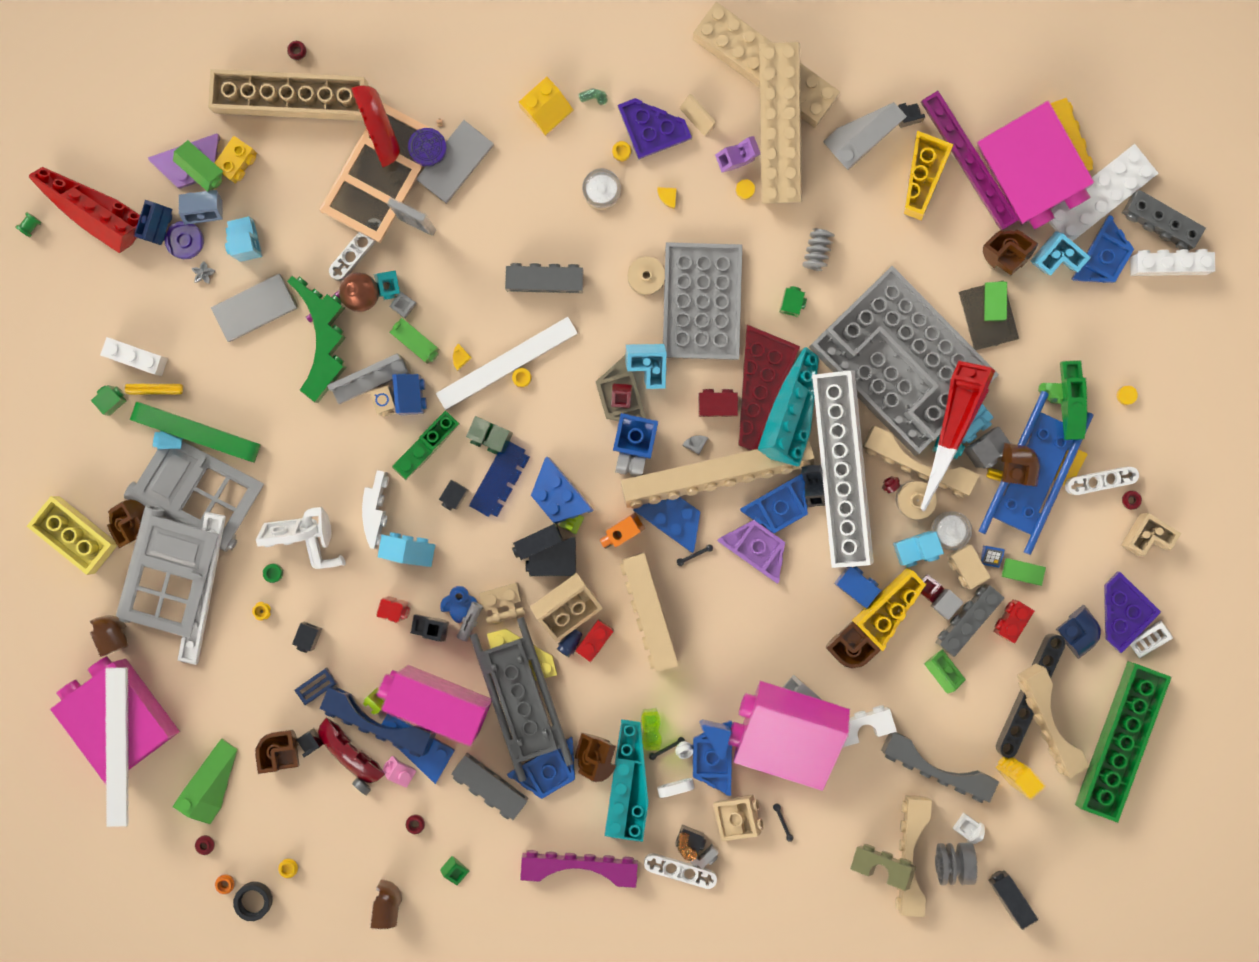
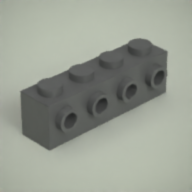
M1141 190L1132 194L1122 212L1129 221L1140 223L1145 230L1149 232L1154 231L1159 234L1161 239L1175 243L1176 247L1180 250L1195 248L1206 227Z
M511 263L510 266H506L505 289L507 292L583 293V268L579 267L578 264H568V267H560V264H549V267H541V264L531 263L530 266H522L521 263Z
M990 585L980 586L975 592L973 599L965 603L961 613L953 617L950 621V626L938 635L936 643L948 654L955 657L1005 598Z
M468 752L451 773L457 783L461 785L464 783L469 787L468 790L473 795L483 797L485 799L484 802L491 808L495 806L500 810L499 813L508 820L509 818L514 820L528 801L527 796Z

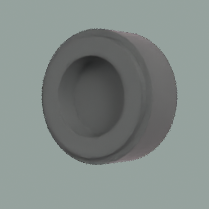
M356 778L352 783L356 789L366 796L371 791L370 786L359 778Z

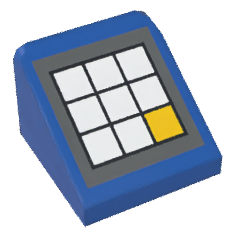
M983 546L981 562L983 565L1000 568L1005 549Z

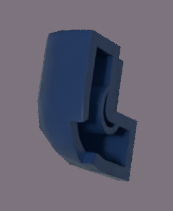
M1085 605L1078 608L1068 616L1069 619L1056 628L1066 641V645L1078 659L1095 647L1100 640L1101 634L1098 621Z

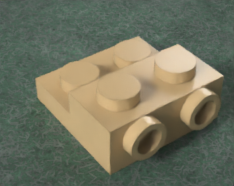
M754 795L740 796L713 803L721 841L758 837L762 833L761 830L764 829V823L762 818L758 817L757 811H759L760 807L758 800L754 799Z

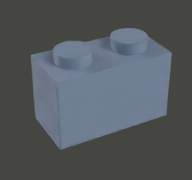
M217 190L180 194L179 215L185 225L223 220V201Z

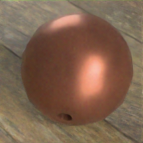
M357 272L346 276L339 286V296L342 303L348 309L354 312H363L371 309L376 304L379 298V288L371 276L366 273Z

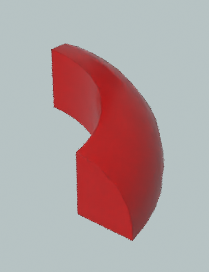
M370 86L351 88L375 151L382 167H386L398 158L400 147L380 95L376 89Z

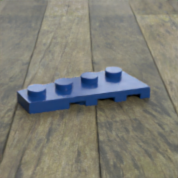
M387 713L382 722L385 726L395 728L413 727L410 723ZM434 738L428 754L420 757L410 754V750L406 748L399 749L434 784L437 783L455 749Z

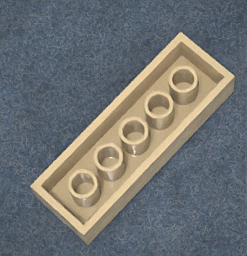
M643 552L623 558L620 569L622 575H627L628 582H625L628 594H632L634 598L631 601L634 613L638 612L639 618L636 619L639 631H644L645 637H642L645 650L649 649L651 654L648 656L650 668H655L657 673L677 667V659L645 554Z

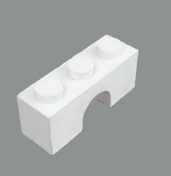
M106 337L100 354L106 358L158 376H162L168 358Z
M880 705L872 708L873 711L871 712L859 711L854 713V717L849 718V734L843 747L860 743L858 730L863 725H871L875 735L878 737L897 732L890 709Z

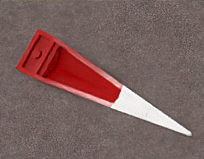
M958 361L951 377L940 439L921 506L923 511L926 510L989 392L988 387L995 373L992 367Z

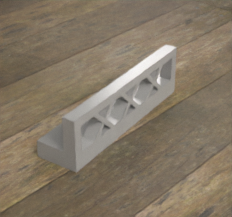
M397 353L327 386L334 393L338 404H342L392 381V374H408L409 372L402 356Z

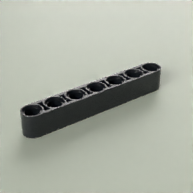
M1052 633L1047 634L1031 665L1038 664L1045 667L1050 679L1065 648L1064 638ZM1056 638L1058 644L1052 648L1051 641ZM1048 655L1050 661L1047 665H1044L1043 658ZM1020 690L996 742L997 752L1006 758H1012L1017 754L1034 715L1033 710L1026 703L1027 697L1022 690ZM1025 708V716L1019 717V711ZM1018 726V732L1012 735V727ZM1009 743L1010 750L1003 752V746Z

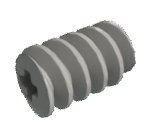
M814 228V231L810 233V237L813 239L808 241L810 246L806 248V251L809 254L804 256L807 261L803 262V267L815 271H823L821 267H827L823 260L829 259L825 252H831V249L826 247V245L833 244L828 237H834L835 235L827 230Z

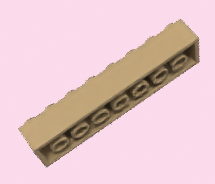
M715 2L693 32V40L760 88L759 43L773 42L721 4ZM800 63L801 119L816 128L838 98L840 91Z
M759 43L762 203L802 202L800 43Z
M210 69L208 108L215 114L364 121L351 88L362 85L368 86V82L365 77Z

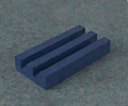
M325 668L294 691L303 704L307 705L326 692L328 687L336 685L337 681L329 673L328 668ZM323 674L326 675V678L315 684L313 687H311L304 693H301L300 690H302L307 685L318 679ZM328 680L331 682L329 685H327L322 690L311 696L309 699H305L306 695L317 689L319 686H321Z

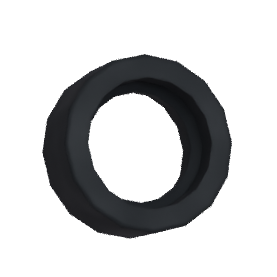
M260 882L245 884L236 892L233 899L235 913L245 921L261 919L267 914L273 903L270 889ZM250 890L259 892L264 899L263 908L256 913L247 911L242 904L243 895Z

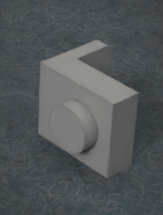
M711 844L699 857L694 853L688 852V860L694 867L699 866L703 869L707 864L711 865L716 861L719 854L718 849Z

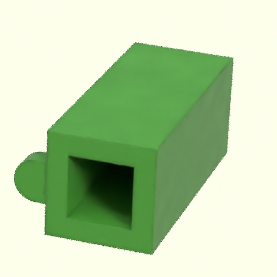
M189 140L174 151L173 161L207 192L217 188L222 183L223 171Z
M403 318L396 322L393 329L389 332L427 364L429 361L433 362L439 355V348Z

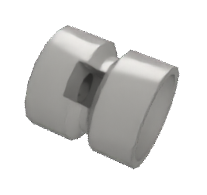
M619 452L615 473L624 475L630 473L633 477L642 476L646 458Z

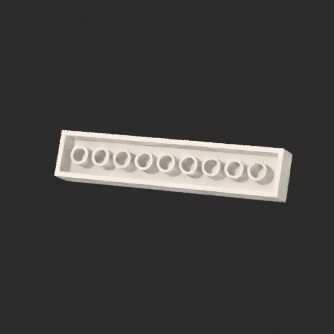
M855 371L812 375L832 568L871 565L874 563Z

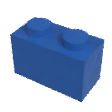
M857 566L853 568L846 567L834 584L860 605L868 608L881 591L877 587L879 584L870 577L866 579L862 576L864 572Z

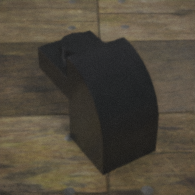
M821 465L801 467V474L805 482V499L808 506H825Z
M414 614L410 633L420 635L425 639L439 642L446 641L449 621Z

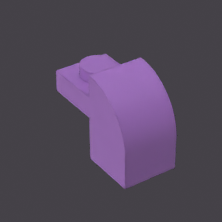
M751 136L738 145L724 148L715 157L723 173L753 162L755 157L761 153L755 137Z

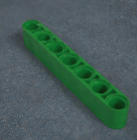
M137 401L130 420L253 463L256 461L261 444Z

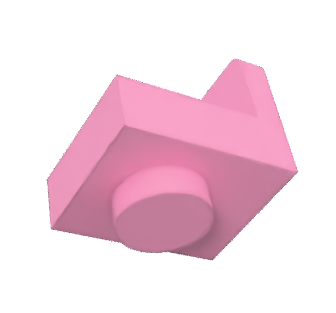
M391 756L383 767V772L388 780L406 788L416 773L413 767L399 762L394 756Z

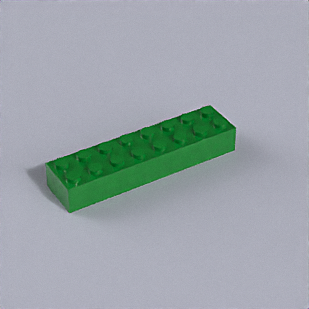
M1127 661L1075 802L1077 807L1116 823L1119 822L1171 681V676Z

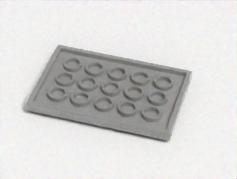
M666 242L663 344L667 352L666 358L739 360L742 277L741 244Z

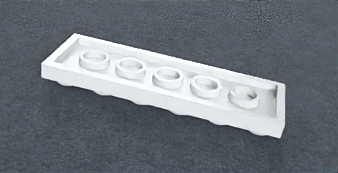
M1134 144L1092 177L1094 184L1086 189L1091 197L1090 199L1070 210L1065 201L1051 209L1055 218L1049 221V224L1055 231L1063 233L1071 241H1074L1159 173L1136 144Z

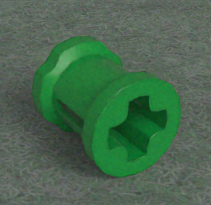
M26 212L24 220L20 225H16L15 228L30 238L32 231L42 222Z

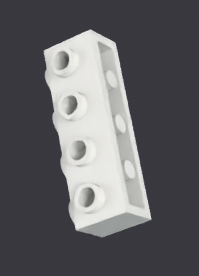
M1187 249L1177 250L1176 253H1169V250H1158L1157 253H1150V250H1140L1137 254L1130 257V276L1208 275L1215 272V252H1208V249H1199L1190 253Z

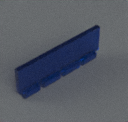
M509 441L505 453L499 452L496 455L469 504L471 508L488 517L491 514L498 517L504 506L498 503V500L507 501L513 488L507 486L508 482L515 485L522 473L516 469L517 465L525 468L530 459V456L524 454L525 449Z

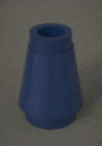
M574 629L558 643L557 650L568 658L571 654L574 655L583 634Z

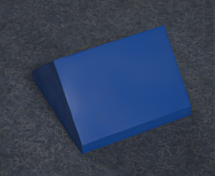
M621 413L613 451L651 459L658 421Z
M704 719L700 720L701 728L722 761L725 759L731 735L730 727Z

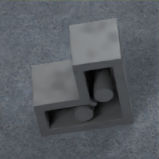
M995 427L964 448V451L976 468H990L998 462L997 458L1002 457L1004 443L1010 442L1000 427Z

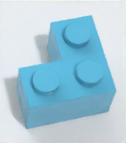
M248 216L227 221V243H225L227 254H230V256L240 262L263 257L254 220Z
M1055 231L1030 262L1043 273L1051 276L1061 263L1070 270L1079 272L1091 257L1063 233Z
M626 345L625 363L627 371H644L646 389L666 388L667 352L665 345Z
M927 531L893 543L900 565H906V568L917 565V561L921 559L928 562L940 559L939 555L944 554L936 531Z
M390 532V536H381L378 557L402 564L431 567L436 544L428 543L429 539L417 537V540H414L412 536Z

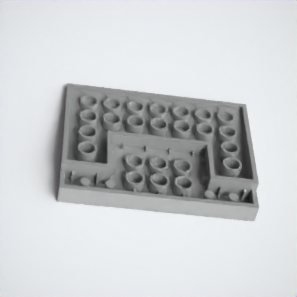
M893 266L809 346L832 372L855 371L857 397L914 456L920 454L941 434L951 377L958 361L991 367ZM996 371L991 382L999 375Z

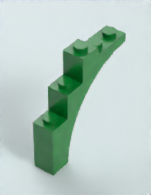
M291 276L287 282L299 293L306 303L312 316L316 333V351L313 365L300 391L313 402L319 403L329 390L327 385L335 382L347 368L343 365L344 360L336 354L334 357L332 356L346 338L342 335L344 331L337 325L331 326L345 307L341 305L342 301L336 295L331 297L326 294L322 299L324 295L315 288L310 290L307 287L308 282L303 278Z

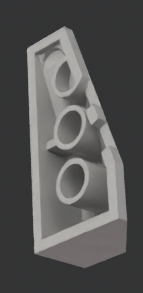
M893 102L837 128L823 142L846 169L849 170L907 116Z

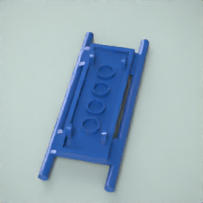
M1041 391L1018 442V445H1024L1034 450L1040 458L1041 468L1038 487L1007 483L1001 480L978 531L986 534L994 518L1030 534L1031 536L1024 550V553L1031 555L1083 440H1064L1063 422L1041 412L1049 393ZM1087 412L1086 432L1094 416L1090 412ZM1068 450L1069 452H1068V454H1067V457H1066V459H1065V461H1064V463H1063V465H1062V468H1061V470H1060V472H1059V474H1058V476H1057V479H1056V481H1055V483H1054V485H1053V488H1052V490H1051V492H1050V494H1049V496H1048V499H1047V501H1046V503H1045V505H1044V507H1043V510H1042V512H1041V514H1040V513H1039L1040 508H1041V506H1042V504H1043V502H1044V500H1045V497H1046V495H1047V493H1048V491H1049V489H1050V486H1051V484H1052V482H1053V480H1054V477H1055V475H1056V473H1057V471H1058V469H1059V466H1060V464H1061V462H1062V460H1063V458H1064V455H1065L1066 451Z

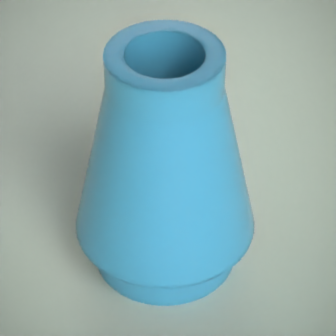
M163 431L155 432L153 447H157V450L181 449L183 438Z

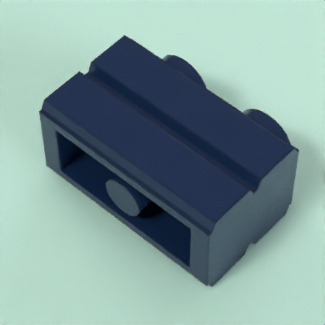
M145 200L134 237L162 245V242L165 241V236H167L166 229L168 223L172 220L173 209Z

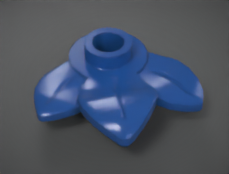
M455 586L451 589L450 595L442 599L440 609L441 612L450 611L452 619L456 623H461L463 617H466L471 602H477V600L469 595L465 587ZM460 593L463 597L457 598L455 595Z

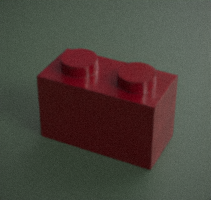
M703 389V393L698 394V417L738 416V392H733V389H722V392H714V389Z

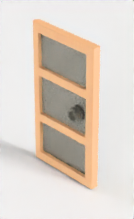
M383 103L384 109L400 147L398 158L390 165L382 167L366 128L319 209L321 213L332 217L378 243H381L396 217L387 204L390 197L404 203L416 178L424 167L417 164L410 156L408 141L417 130L429 128Z

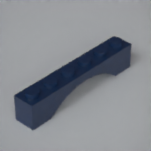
M336 686L328 687L319 708L325 711V715L332 718H341L342 723L350 726L354 724L359 727L358 730L364 733L371 732L376 734L375 737L382 741L389 740L393 742L392 745L399 749L406 748L410 750V754L417 757L428 754L436 736V732L419 725L408 728H395L380 724L361 710L351 693Z

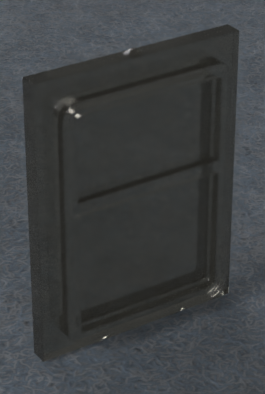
M985 285L959 292L975 351L1019 339L1008 295L1007 319L1005 321H984Z

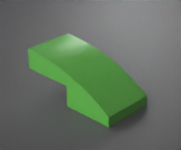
M1006 558L1002 577L1042 586L1046 567Z

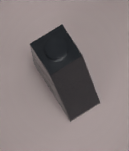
M555 523L514 542L515 547L512 550L516 558L520 557L523 560L564 540Z
M571 537L530 556L529 561L525 563L526 572H529V576H573L576 574V537Z
M1005 870L995 872L988 881L1012 920L1021 930L1038 921L1039 919L1010 875Z

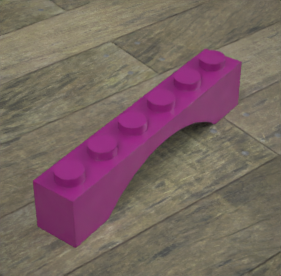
M528 850L522 854L520 880L540 882L545 877L558 871L584 869L601 874L617 887L636 888L638 860L628 856L622 859H615L611 855L597 858L593 854H585L582 857L576 856L575 853L557 855L556 852H546V854H538V851Z

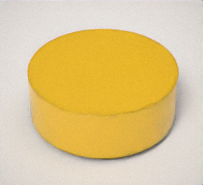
M625 141L615 143L612 148L613 157L621 162L628 160L631 156L630 145Z
M748 179L739 181L736 186L737 196L744 200L751 198L755 192L753 182Z
M519 368L514 371L512 380L516 386L523 388L531 383L532 376L527 369Z
M1123 386L1117 391V400L1123 405L1133 404L1137 400V390L1132 386Z

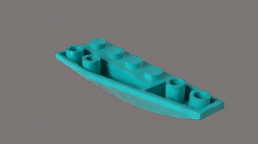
M807 347L802 350L775 399L758 450L768 458L794 466H800L811 432L815 398L812 375L817 374L819 356Z
M621 719L615 758L616 767L613 772L604 836L643 842L649 802L641 723Z

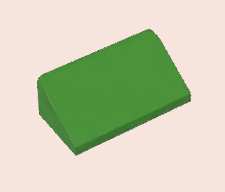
M985 282L984 321H1005L1007 319V282Z
M943 649L924 663L946 693L956 691L966 680Z

